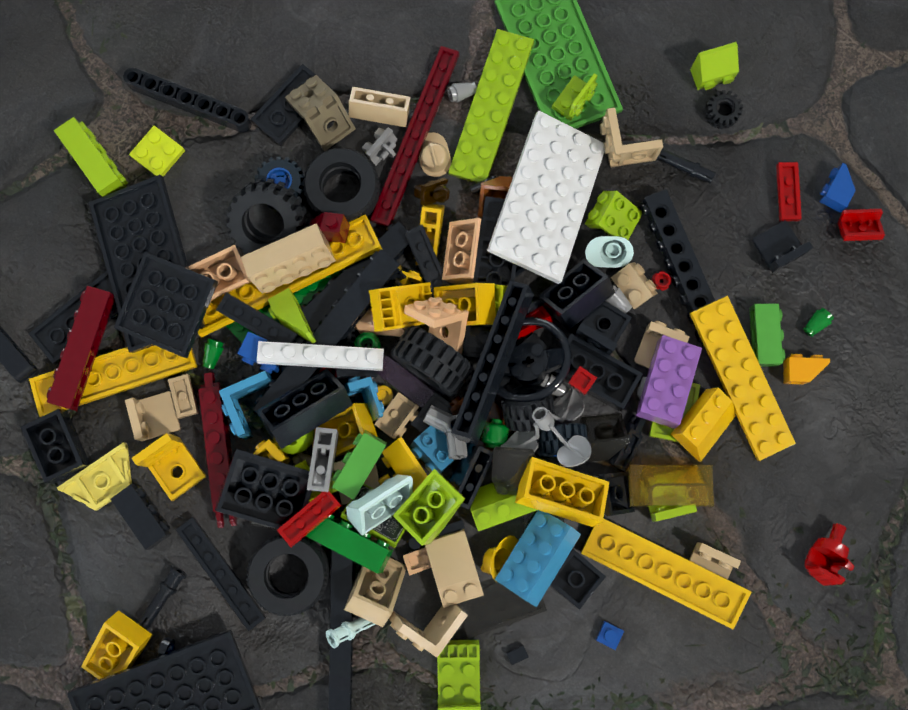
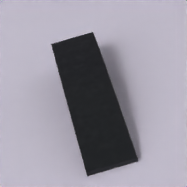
M485 196L473 283H477L479 278L485 279L481 283H494L492 277L498 275L499 282L495 284L500 285L504 281L508 282L506 284L508 286L509 281H514L517 265L509 262L498 271H491L495 267L502 266L507 260L487 251L505 199ZM512 263V265H511V271H510V270L508 269V266H509V264ZM492 325L466 326L462 356L480 358Z

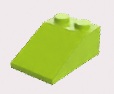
M433 469L395 512L393 517L422 546L427 545L445 528L465 498L436 469Z

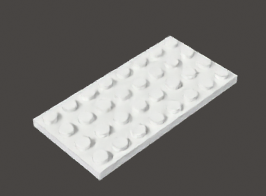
M538 111L532 122L487 251L557 284L561 283L605 152L603 142Z

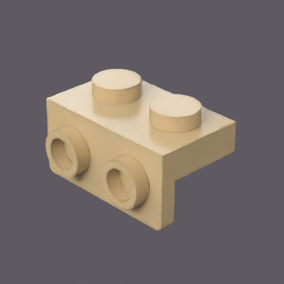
M635 262L629 263L611 277L626 296L633 309H637L651 297L658 294L656 285L653 281L646 278L642 266Z
M398 392L386 407L383 417L378 419L374 425L392 439L400 438L407 430L405 427L409 420L413 422L419 414L417 411L419 406Z

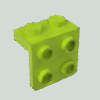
M603 191L598 196L594 208L588 214L585 225L589 228L603 229L610 236H619L629 240L642 216V211L618 191Z

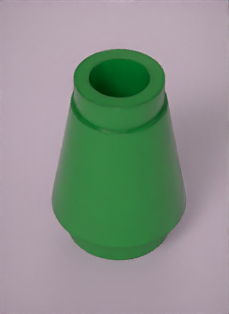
M824 308L816 310L803 330L807 335L813 337L831 325L834 317Z
M208 338L207 343L205 342L203 367L215 368L224 350V342Z

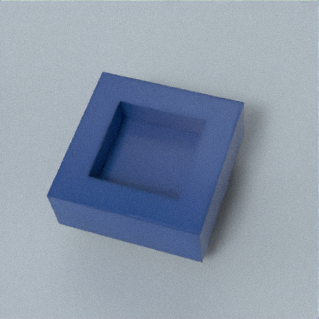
M604 621L596 641L616 650L624 631Z

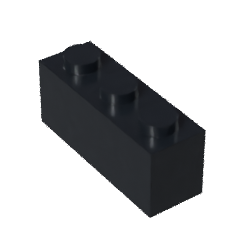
M467 443L468 456L459 459L449 483L465 498L460 506L470 509L496 453L479 444L476 446Z
M130 484L110 500L144 549L150 550L171 535L169 532L170 526L164 519H160L157 514L159 512L157 507L152 502H148L145 497L147 495L145 490L140 485Z

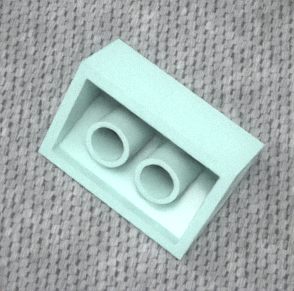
M397 474L392 478L386 479L383 484L369 490L366 495L358 500H353L346 507L347 519L363 536L392 517L413 493V478L409 475Z

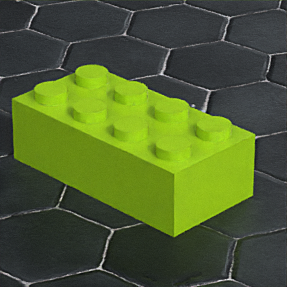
M73 117L54 130L102 197L127 187L128 181L118 171L116 164L108 157L106 150L98 143L93 132L83 121L79 123Z

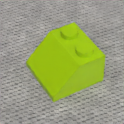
M736 42L698 53L690 69L697 90H709L717 84L723 83L725 85L734 81L739 72L738 46Z

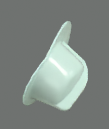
M619 236L596 237L588 243L585 250L586 259L595 267H623L632 260L634 254L630 241Z

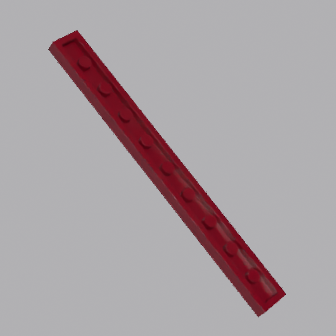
M443 46L440 47L370 219L371 222L385 227L392 224L460 55L459 51Z

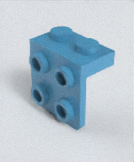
M360 376L354 377L344 384L348 396L358 393L362 394L364 403L368 405L373 422L383 417L384 405L378 399V387L371 377L360 379Z
M429 426L410 445L413 455L425 463V468L430 473L433 469L442 473L453 461V459L448 457L445 433L432 426Z

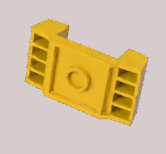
M431 283L369 290L374 332L423 325L424 323L404 314L405 305L413 304L415 301H425L432 298Z

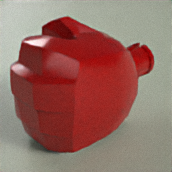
M838 523L833 524L829 538H818L813 544L804 564L808 573L824 586L841 585L846 579L838 574V571L842 568L850 571L854 569V564L848 559L849 548L842 544L847 528Z

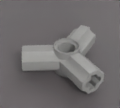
M431 405L423 422L445 433L449 459L466 458L468 456L466 442L458 440L451 433V424L455 423L458 414L453 416Z

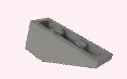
M316 427L307 490L329 492L339 437L337 429Z

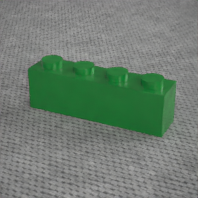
M333 514L306 535V537L377 574L383 573L393 552V549L389 548L390 544L381 539L375 541L370 538L371 534L368 532L362 536L358 531L352 529L353 525L344 520L339 522L333 519Z

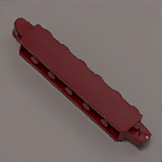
M210 372L204 373L205 384L201 385V389H199L212 507L213 512H216L218 528H224L223 513L217 512L214 509L232 461L228 417L223 412L221 405L224 402L219 393V390L223 388L220 386V382L216 383L215 374ZM229 515L231 526H236L237 518Z

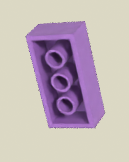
M665 335L661 336L655 347L635 416L673 429L681 424L701 354V347Z

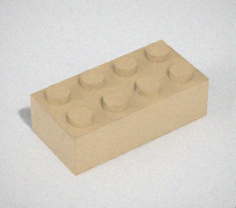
M317 223L241 257L248 278L262 294L271 292L283 284H289L301 276H307L319 268L328 267L336 261L329 242Z

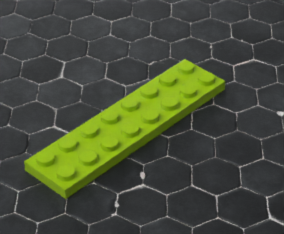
M497 29L448 172L449 175L474 183L489 178L534 45V39Z

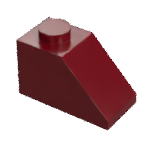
M324 212L311 220L310 226L317 223L329 242L346 243L350 224L344 214Z

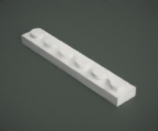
M258 341L257 364L382 371L384 349Z

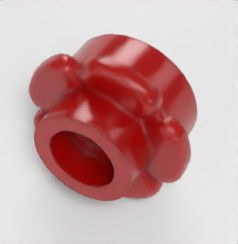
M660 271L653 275L652 281L656 285L657 290L664 291L669 288L671 277L666 272Z

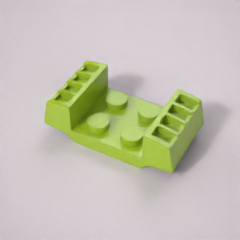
M450 640L437 657L438 710H481L479 640Z

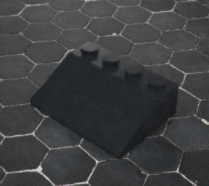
M236 449L214 510L279 529L308 504L312 493L311 490H307L309 471Z

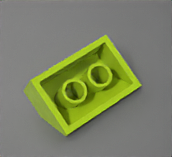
M524 471L479 488L470 507L478 531H483L537 511L536 509L515 503L519 482Z

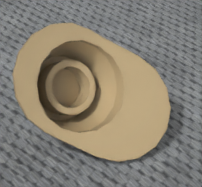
M434 132L428 133L419 155L421 167L429 176L440 177L446 174L451 166V156L447 142L443 136Z

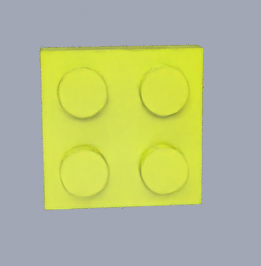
M153 126L130 152L129 156L153 175L157 176L160 174L164 177L185 152V149L156 126Z

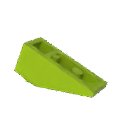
M290 288L268 299L271 306L268 310L273 319L277 318L282 325L312 344L316 342L300 304Z

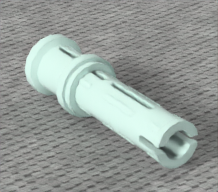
M361 617L352 622L345 621L340 627L334 630H327L326 638L330 646L336 648L339 646V643L354 639L356 634L375 624Z

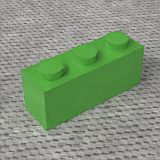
M754 304L749 308L753 352L760 367L779 366L785 360V350L782 349L784 332L780 326L782 310L779 309V304Z
M366 430L363 435L360 433L357 435L353 442L356 445L352 453L347 452L342 461L345 463L342 471L337 469L331 479L334 481L332 488L353 500L387 442Z

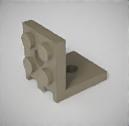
M317 75L309 78L303 85L292 90L285 97L287 102L306 121L324 151L356 129L337 94ZM334 121L333 126L327 128L328 123Z

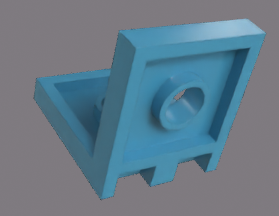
M266 371L219 390L224 402L221 405L223 412L226 416L229 415L232 422L229 424L232 433L245 440L253 437L238 399L268 387L273 378Z

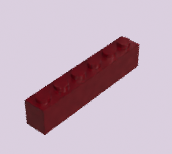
M87 286L86 290L81 294L80 307L74 314L73 327L67 334L68 342L60 355L61 362L54 371V382L47 391V403L74 411L78 410L115 302L114 295L111 292Z

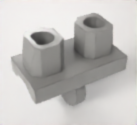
M389 127L386 130L378 128L374 134L376 142L374 144L366 142L362 147L364 153L375 166L387 156L394 158L396 155L393 149L396 147L398 139Z

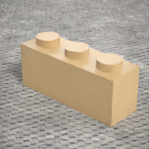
M352 87L349 99V117L406 127L411 97Z

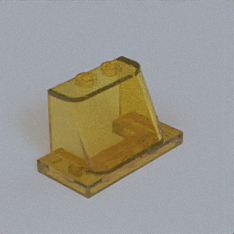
M629 465L630 506L696 505V507H713L712 465Z

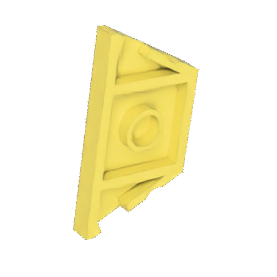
M123 442L58 486L57 489L70 495L73 499L86 504L89 508L98 511L111 502L110 499L132 484L128 444Z

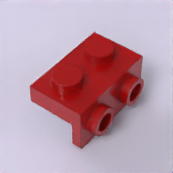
M882 209L843 210L838 221L843 241L883 240L885 233L880 221L883 214Z

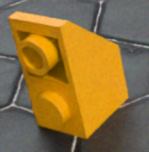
M791 354L789 358L783 361L784 384L804 385L811 382L830 363V359L823 358V355H811L810 358H803L802 354Z

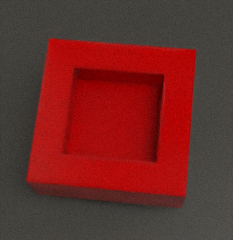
M580 366L568 382V385L585 396L597 377Z

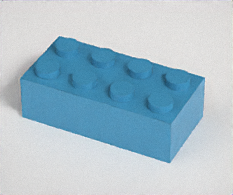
M537 510L495 580L537 607L581 534L551 514Z

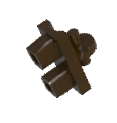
M441 178L435 181H428L424 185H416L414 196L421 199V205L424 206L437 201L443 203L449 199L450 191L446 187L448 179Z

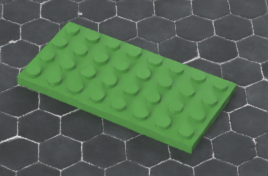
M494 0L507 32L534 39V45L524 71V76L539 111L575 129L601 120L609 108H615L616 114L623 111L577 0ZM594 73L598 75L596 79L598 85L594 90L595 93L589 102L586 100L583 105L584 109L578 117L574 116L570 121L552 109V105L574 75L586 83Z

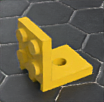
M168 433L132 457L136 465L149 468L171 501H174L207 477L181 438ZM177 466H180L183 470L179 478L173 476V469Z

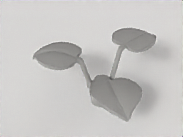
M570 389L555 404V415L545 407L535 409L532 413V418L535 421L533 423L535 431H516L507 442L501 445V448L510 456L516 458L528 457L538 448L536 440L540 437L539 428L544 431L552 430L564 444L557 452L559 463L565 467H574L585 463L591 456V445L588 440L583 436L575 435L566 442L554 427V419L560 423H563L564 420L571 422L582 415L584 402L576 389Z

